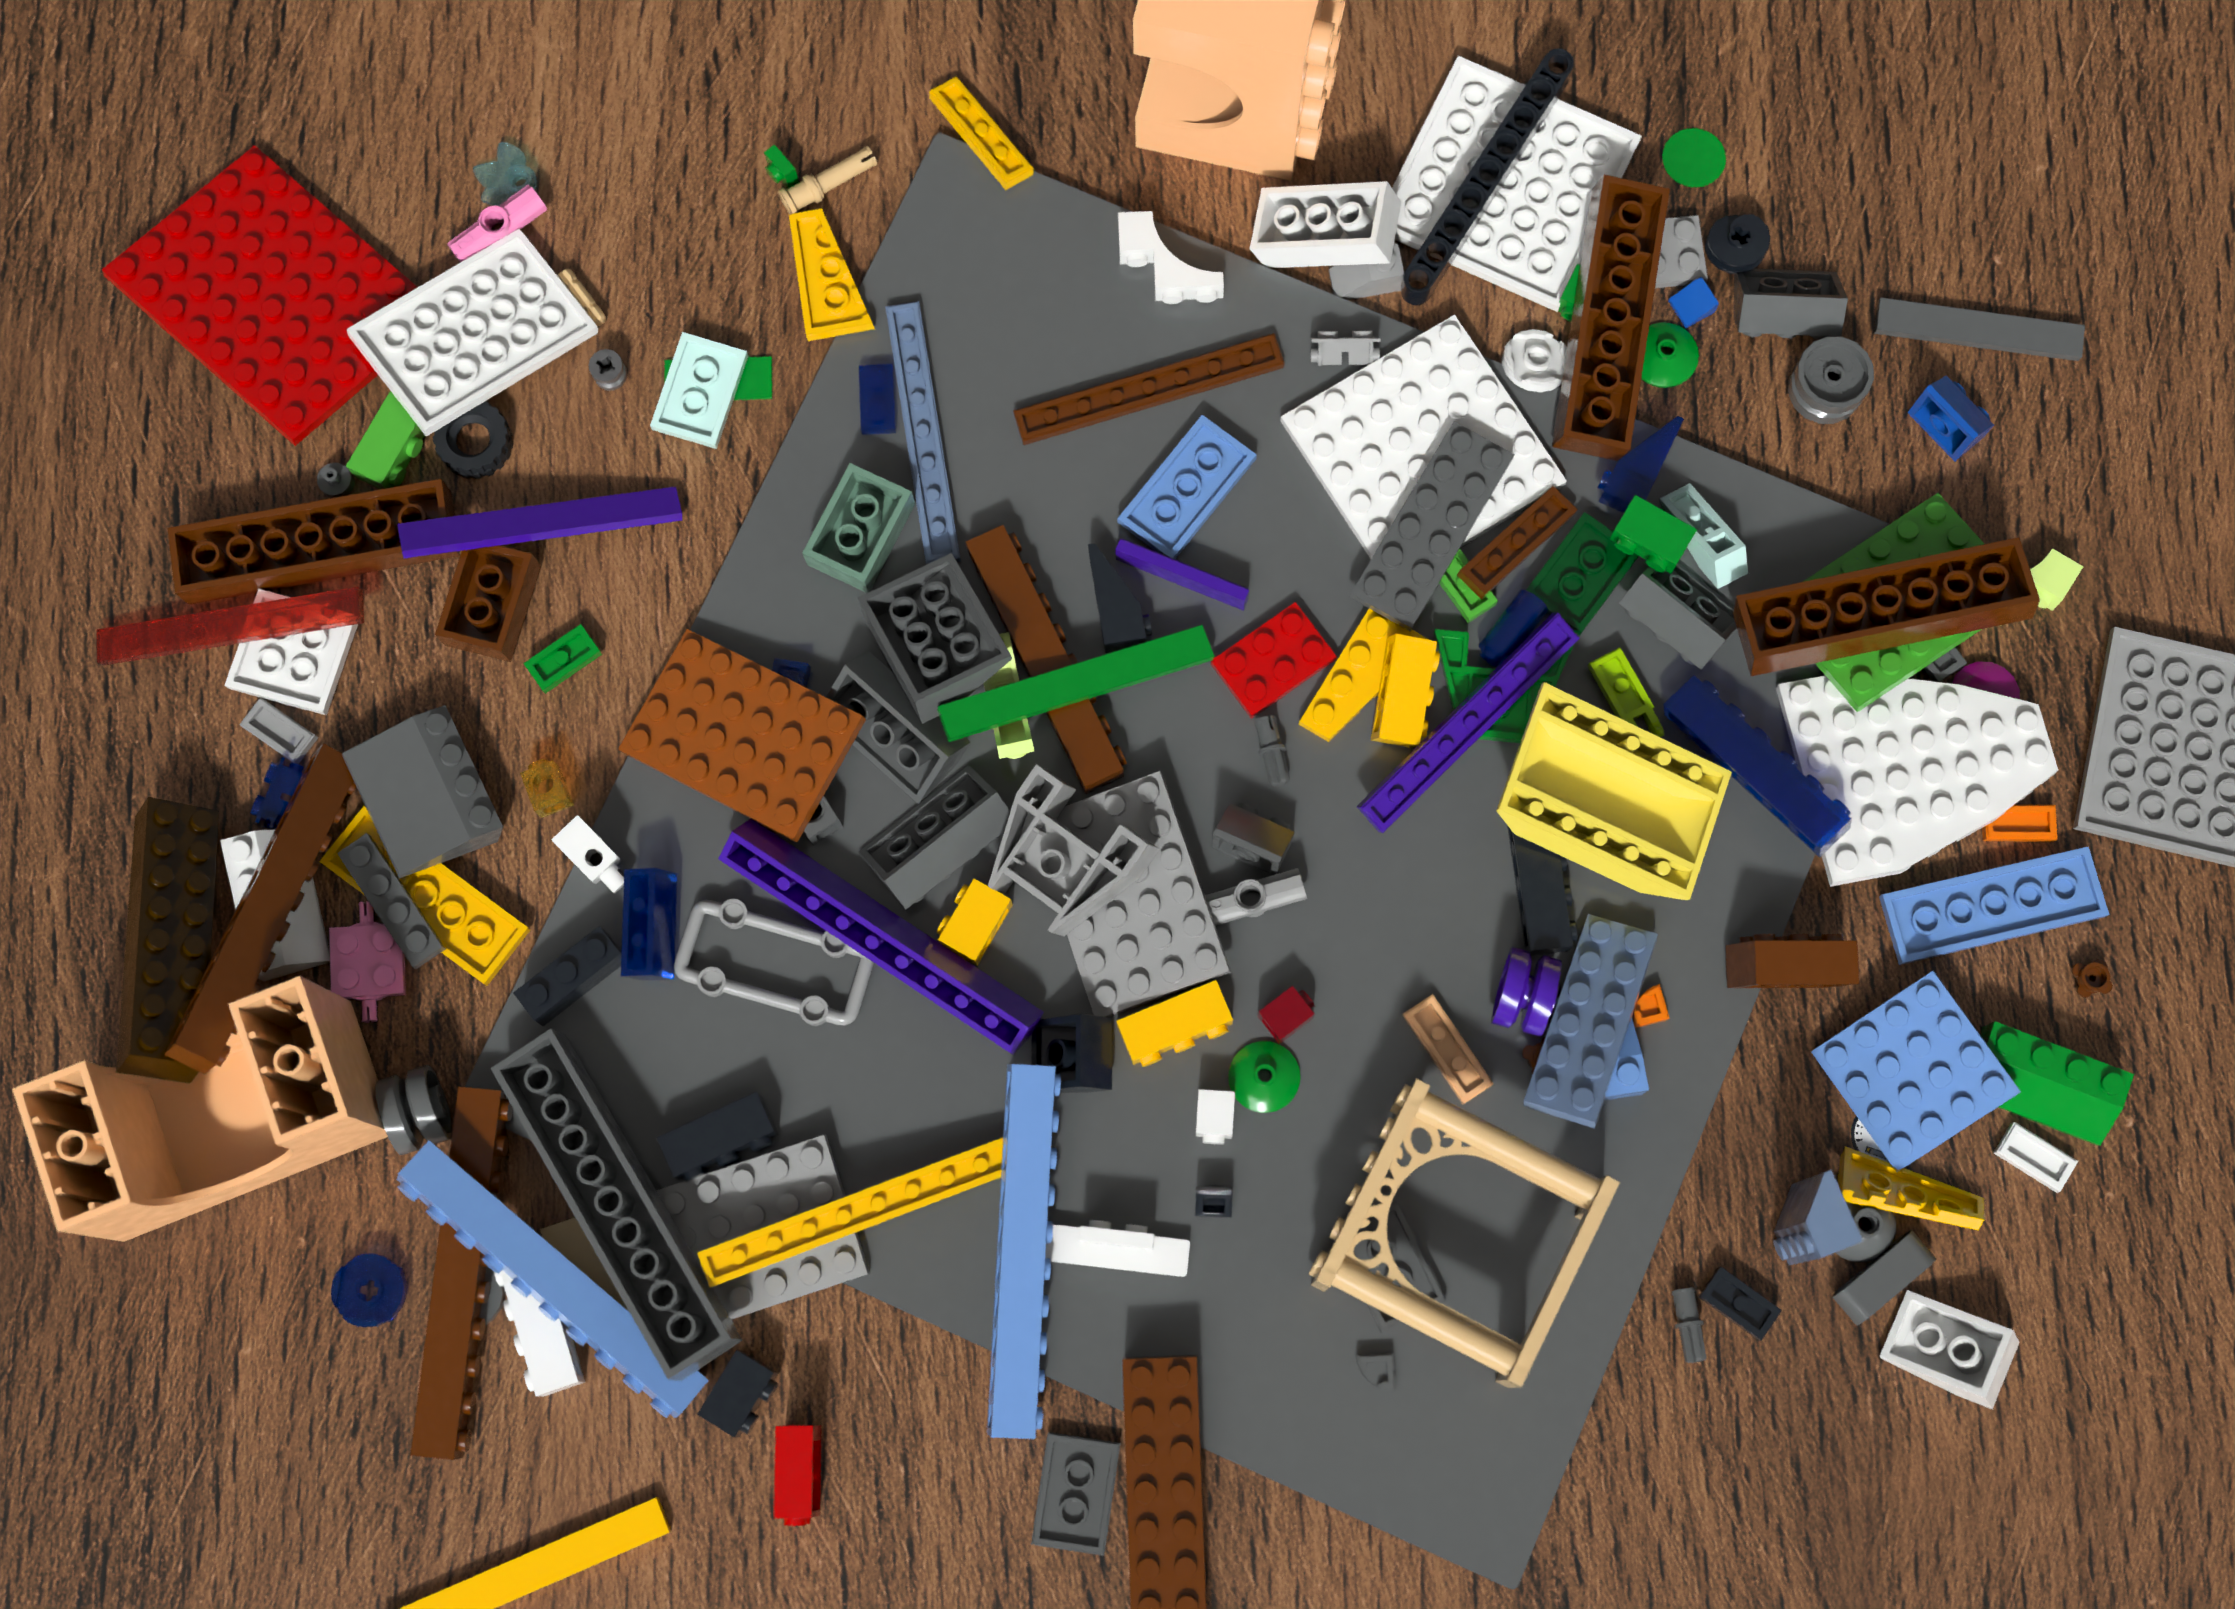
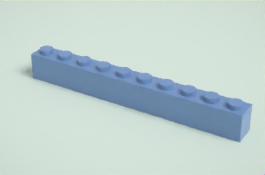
M1007 1064L987 1434L991 1438L1035 1439L1036 1429L1041 1430L1043 1423L1042 1407H1037L1038 1392H1043L1045 1385V1372L1039 1369L1040 1355H1045L1047 1348L1046 1332H1041L1042 1317H1047L1049 1310L1048 1295H1043L1044 1280H1049L1051 1273L1050 1258H1045L1046 1243H1051L1053 1236L1052 1221H1047L1048 1206H1053L1055 1199L1054 1184H1049L1050 1169L1056 1168L1057 1161L1056 1147H1051L1052 1133H1057L1059 1124L1058 1111H1053L1054 1096H1059L1061 1077L1060 1074H1055V1066Z
M428 1141L398 1173L397 1181L401 1183L398 1189L406 1197L414 1202L417 1198L429 1207L426 1212L434 1221L442 1226L445 1222L457 1231L454 1236L462 1245L470 1250L476 1247L485 1255L482 1260L490 1269L498 1274L504 1271L513 1279L510 1284L518 1293L526 1298L532 1295L541 1303L538 1308L546 1317L554 1322L560 1319L569 1327L566 1332L574 1341L582 1346L588 1343L597 1351L594 1356L602 1365L610 1370L616 1367L625 1375L622 1381L634 1392L639 1394L641 1391H644L651 1397L653 1401L650 1405L666 1418L669 1415H672L674 1418L678 1417L709 1381L699 1371L694 1372L682 1381L668 1380L630 1312L431 1141Z

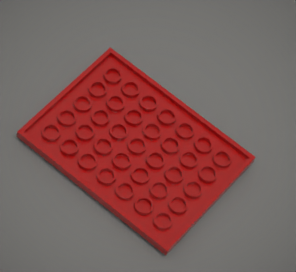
M255 145L102 269L105 278L294 446L298 445L378 376L370 363L349 338L347 328L418 288Z

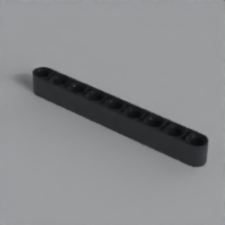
M1561 48L1553 49L1545 55L1404 273L1401 286V295L1408 304L1421 305L1431 297L1566 88L1574 66V59L1567 50ZM1558 67L1563 72L1555 73L1552 70H1550V68ZM1540 93L1544 95L1546 99H1536L1533 96V94ZM1524 120L1527 123H1529V125L1520 126L1515 121ZM1498 147H1508L1512 152L1503 153L1498 150ZM1489 173L1492 174L1495 177V179L1486 180L1483 179L1480 176V174ZM1473 200L1478 206L1468 207L1462 201ZM1453 226L1460 230V233L1450 234L1445 228ZM1436 253L1443 260L1434 262L1427 255ZM1418 280L1425 284L1426 287L1416 289L1410 285V282Z

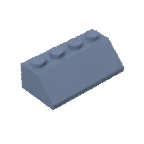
M1832 1170L1791 1185L1774 1229L1777 1239L1773 1240V1243L1782 1261L1786 1260L1788 1265L1816 1260L1863 1241Z

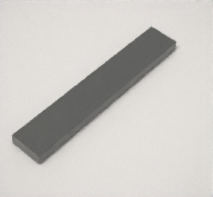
M1880 298L1877 302L1874 334L2079 361L2083 354L2085 325Z

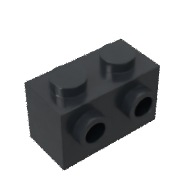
M736 1350L697 1415L734 1438L740 1437L742 1433L748 1435L759 1418L755 1411L762 1400L768 1402L779 1385V1383L774 1381L778 1372L742 1350Z

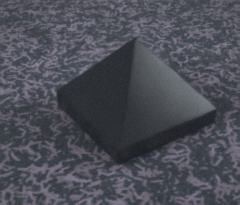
M1219 1185L1196 1187L1195 1217H1232L1233 1188Z

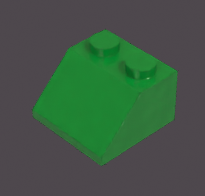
M1635 495L1613 531L1610 540L1615 542V547L1628 555L1635 553L1646 559L1645 562L1650 568L1658 572L1667 571L1671 574L1697 529Z

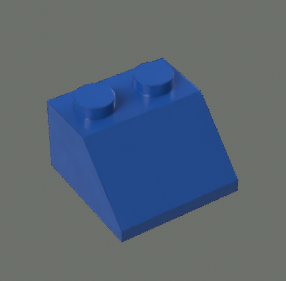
M1947 375L1925 388L1908 411V414L1954 462L1983 439L1994 426L1990 421L1988 413L1980 406H1975L1966 396L1964 388L1959 383L1951 381Z

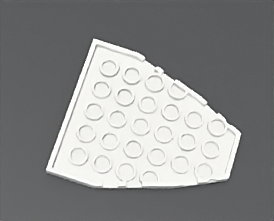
M1826 676L1778 684L1776 688L1830 887L1900 874L1906 871L1913 864L1926 857H1931L1938 853L1940 849L1955 841L1958 842L1992 823L2058 771L2039 705L1959 684L1907 679L1859 712H1856Z

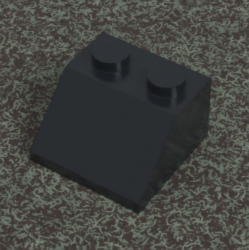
M1076 1014L1040 1019L1032 1033L1031 1065L1055 1066V1074H1060L1061 1077L1060 1093H1089L1112 1090V1018Z

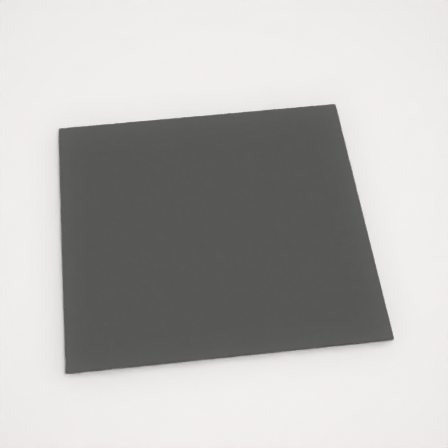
M938 133L934 136L858 289L875 329L835 336L690 630L824 697L829 693L844 665L867 651H870L893 672L869 629L857 598L866 594V592L808 566L802 552L849 463H852L912 491L915 506L871 591L926 565L885 306L919 301L961 558V562L957 563L999 634L1007 633L970 558L966 541L1000 525H1004L1008 534L1015 533L1022 548L1018 555L1023 564L1029 562L1037 581L1032 584L1037 594L1042 592L1045 594L1052 609L1051 612L1047 613L1052 625L1057 622L1059 623L1067 640L1062 645L1067 655L1071 653L1075 655L1078 663L1109 654L1105 653L1088 544H1096L1141 604L1142 615L1149 614L1152 635H1146V642L1203 625L1214 656L1217 657L1294 602L1298 604L1337 658L1330 665L1251 719L1212 667L1211 661L1095 697L1097 702L1092 704L1097 716L1102 714L1105 716L1112 732L1107 737L1112 747L1119 745L1127 762L1126 765L1122 766L1124 777L1085 794L1045 712L1027 718L1034 752H1029L1025 756L1016 759L1008 757L999 759L993 729L968 736L966 738L971 743L957 765L927 796L929 797L968 765L999 794L1010 811L1017 791L1036 764L1050 770L1076 789L1065 806L1161 771L1205 895L1235 887L1244 880H1259L1272 876L1267 872L1212 848L1213 833L1230 803L1236 806L1239 803L1247 804L1258 810V816L1269 821L1271 817L1281 819L1291 826L1290 830L1295 832L1294 839L1278 874L1298 868L1307 899L1265 911L1258 917L1251 918L1247 916L1217 925L1216 929L1231 973L1110 1016L1109 1018H1112V1090L1089 1093H1060L1059 1096H1054L1053 1111H1058L1059 1124L1057 1133H1052L1051 1147H1056L1057 1161L1056 1168L1050 1169L1049 1184H1054L1055 1199L1054 1205L1048 1206L1047 1221H1052L1053 1225L1079 1228L1081 1226L1089 1227V1220L1111 1222L1110 1229L1125 1231L1126 1224L1146 1226L1148 1234H1154L1157 1237L1188 1240L1190 1248L1187 1275L1185 1277L1051 1262L1050 1279L1044 1280L1043 1295H1048L1049 1310L1048 1316L1042 1317L1041 1332H1046L1047 1348L1046 1354L1040 1355L1039 1369L1044 1370L1046 1377L1124 1412L1122 1364L1124 1357L1198 1355L1201 1448L1502 1586L1515 1589L1521 1581L1761 989L1727 988L1726 945L1739 943L1738 937L1753 936L1754 934H1775V937L1783 935L1819 847L1776 688L1778 684L1825 675L1814 663L1750 676L1737 629L1702 669L1687 663L1681 657L1680 652L1670 644L1657 639L1649 627L1641 621L1631 618L1625 608L1619 604L1640 575L1649 567L1645 562L1646 559L1640 556L1583 633L1578 636L1580 639L1573 645L1555 686L1556 688L1615 716L1587 665L1620 647L1654 705L1653 710L1665 733L1660 738L1731 771L1732 774L1689 900L1639 893L1567 859V871L1562 872L1564 885H1570L1572 906L1567 907L1569 920H1575L1577 941H1573V947L1568 952L1543 954L1562 961L1556 998L1560 997L1588 914L1658 934L1638 998L1649 988L1660 984L1670 1019L1635 1028L1643 1055L1649 1091L1643 1095L1605 1100L1595 1128L1523 1107L1524 1098L1532 1078V1069L1528 1064V1060L1523 1058L1522 1051L1527 1045L1534 1046L1540 1043L1541 1039L1547 1035L1554 1010L1549 1016L1541 1037L1522 1031L1520 1024L1522 1008H1520L1516 1022L1510 1028L1491 1024L1494 1001L1511 947L1525 950L1507 824L1496 811L1520 743L1478 739L1384 833H1380L1356 806L1416 747L1408 748L1371 741L1378 695L1367 703L1330 742L1299 725L1303 714L1369 609L1350 598V594L1371 559L1281 423V416L1368 366L1348 365V352H1342V365L1318 366L1317 362H1311V349H1317V342H1311L1310 338H1318V331H1338V337H1352V331H1373V337L1381 338V342H1373V348L1380 349V358L1424 332L1154 221L1158 236L1175 257L1197 269L1223 272L1224 290L1223 298H1217L1215 301L1208 303L1199 302L1197 299L1183 300L1177 304L1155 301L1154 263H1147L1142 267L1120 264L1118 212L1132 211L1033 171L1031 177L1005 190L967 143L943 133ZM1272 333L1275 334L1285 363L1282 369L1023 446L1013 410ZM1484 357L1567 480L1565 486L1558 489V491L1578 510L1574 516L1491 591L1498 600L1497 605L1467 623L1439 584L1412 630L1432 641H1435L1434 629L1468 632L1467 666L1496 669L1550 616L1524 598L1523 594L1583 513L1586 512L1611 531H1614L1635 495L1664 510L1660 503V498L1690 483L1745 544L1748 574L1719 589L1699 568L1688 548H1686L1679 560L1682 566L1733 606L1735 605L1737 595L1803 582L1888 526L1889 523L1635 419L1631 449L1619 461L1552 447L1561 388L1556 387L1553 390L1544 392L1525 390L1515 385L1506 376L1501 363ZM1201 415H1204L1257 454V457L1175 560L1248 588L1249 598L1244 611L1116 560L1115 549L1122 538L1153 550L1118 524L1117 518ZM1528 508L1462 546L1460 549L1469 561L1473 559ZM1012 644L1019 681L1028 679L1029 677ZM1440 658L1437 670L1432 672L1430 685L1434 687V695L1431 705L1429 707L1426 706L1424 720L1428 721L1426 737L1453 711ZM984 684L969 696L985 692ZM1271 715L1276 716L1281 742L1286 745L1284 756L1290 777L1289 783L1275 787L1269 783L1264 758L1259 755L1258 751L1261 749L1254 724L1257 718L1268 716V720H1270ZM1643 716L1634 720L1639 728L1650 732ZM853 745L824 794L843 828L813 846L805 832L802 833L799 841L795 842L762 825L937 942H939L938 939L940 937L937 934L938 927L946 915L952 916L958 904L955 903V899L964 884L970 886L973 879L988 886L1003 835L996 837L981 849L976 857L966 861L948 879L941 881L927 892L922 900L905 909L859 854V851L915 808L918 803ZM628 756L592 830L621 859L617 866L627 875L629 881L620 890L613 893L601 880L594 884L574 864L465 1084V1087L503 1091L491 1068L552 1028L567 1036L656 1190L685 1181V1179L678 1180L673 1177L657 1137L752 1093L758 1092L766 1104L779 1135L771 1138L773 1143L761 1150L752 1152V1149L749 1148L738 1153L739 1159L729 1165L719 1167L718 1163L705 1168L706 1174L821 1135H827L845 1195L849 1196L1003 1138L1007 1064L1031 1065L1032 1035L1012 1055L875 963L859 1014L851 1024L845 1026L824 1022L819 1026H811L798 1013L727 993H722L716 997H709L699 989L698 985L679 979L674 970L675 959L690 912L699 901L712 900L724 903L729 899H738L746 905L748 911L826 932V930L718 859L731 832L750 818ZM818 806L810 820L817 819L821 815L822 807ZM595 853L591 856L589 862L593 866H597L602 862L603 857L599 853ZM1013 881L1006 893L1000 892L1012 900L1013 906L978 966H974L1042 1010L1044 1014L1041 1019L1076 1014L1094 1015L1067 935L1061 936L1048 931L1058 913ZM1250 891L1243 896L1242 903L1247 906H1253L1260 901L1261 894L1256 891ZM705 914L688 967L699 971L707 967H717L724 972L727 979L801 1000L810 996H819L826 1001L829 1008L845 1011L860 957L845 954L840 958H832L824 952L822 946L744 925L739 929H730L722 923L720 917ZM598 926L603 928L625 954L628 961L545 1026L535 1022L513 992ZM1543 955L1531 956L1532 964L1530 975H1532L1537 961ZM1217 980L1233 1018L1232 1025L1227 1026L1229 1032L1209 1040L1207 1035L1195 1039L1194 1047L1180 1053H1175L1174 1049L1161 1053L1162 1060L1149 1066L1142 1067L1141 1062L1133 1065L1116 1021ZM1291 986L1297 992L1303 989L1315 1004V1007L1311 1009L1315 1013L1314 1018L1280 1044L1291 1052L1300 1069V1085L1295 1097L1287 1106L1271 1113L1251 1111L1242 1106L1235 1098L1232 1139L1225 1138L1224 1144L1203 1143V1137H1196L1199 1089L1232 1092L1229 1086L1228 1075L1235 1055L1243 1047L1254 1042L1270 1041L1277 1043L1257 1017L1258 1011ZM1432 994L1494 1083L1464 1105L1402 1016L1404 1012ZM1262 1069L1258 1072V1078L1263 1082H1268L1272 1078V1074L1269 1070ZM1416 1079L1430 1085L1428 1092L1599 1179L1607 1175L1620 1182L1522 1387H1505L1495 1381L1499 1372L1403 1322L1380 1332L1365 1302L1333 1286H1330V1288L1323 1292L1311 1285L1315 1277L1309 1275V1272L1317 1256L1322 1251L1327 1253L1332 1248L1335 1240L1329 1237L1339 1217L1346 1220L1352 1208L1346 1202L1355 1184L1363 1186L1369 1174L1363 1171V1167L1372 1150L1379 1153L1385 1142L1379 1136L1388 1118L1394 1119L1396 1115L1390 1112L1395 1099L1405 1084L1411 1087ZM513 1109L512 1118L510 1121H506L505 1129L531 1140ZM1423 1128L1413 1129L1411 1142L1414 1149L1421 1154L1428 1153L1432 1144L1428 1132ZM1438 1130L1440 1146L1444 1148L1451 1146L1453 1139L1443 1138L1445 1133ZM1402 1142L1400 1147L1403 1151V1157L1401 1160L1397 1158V1162L1400 1166L1404 1167L1409 1164L1411 1156L1406 1152ZM1462 1142V1147H1470ZM1450 1155L1436 1158L1421 1165L1402 1182L1391 1203L1398 1200L1443 1290L1447 1301L1441 1304L1521 1345L1580 1223V1219L1574 1217L1579 1206L1493 1162L1476 1156ZM1388 1170L1385 1178L1393 1179L1390 1170ZM1001 1177L858 1231L857 1234L870 1274L843 1283L991 1351ZM1219 1185L1233 1188L1232 1217H1195L1196 1187ZM1387 1185L1382 1186V1195L1389 1196L1391 1188ZM1374 1198L1371 1206L1379 1205L1381 1203L1377 1201L1376 1198ZM1393 1353L1396 1391L1380 1389L1371 1384L1362 1375L1356 1361V1355Z

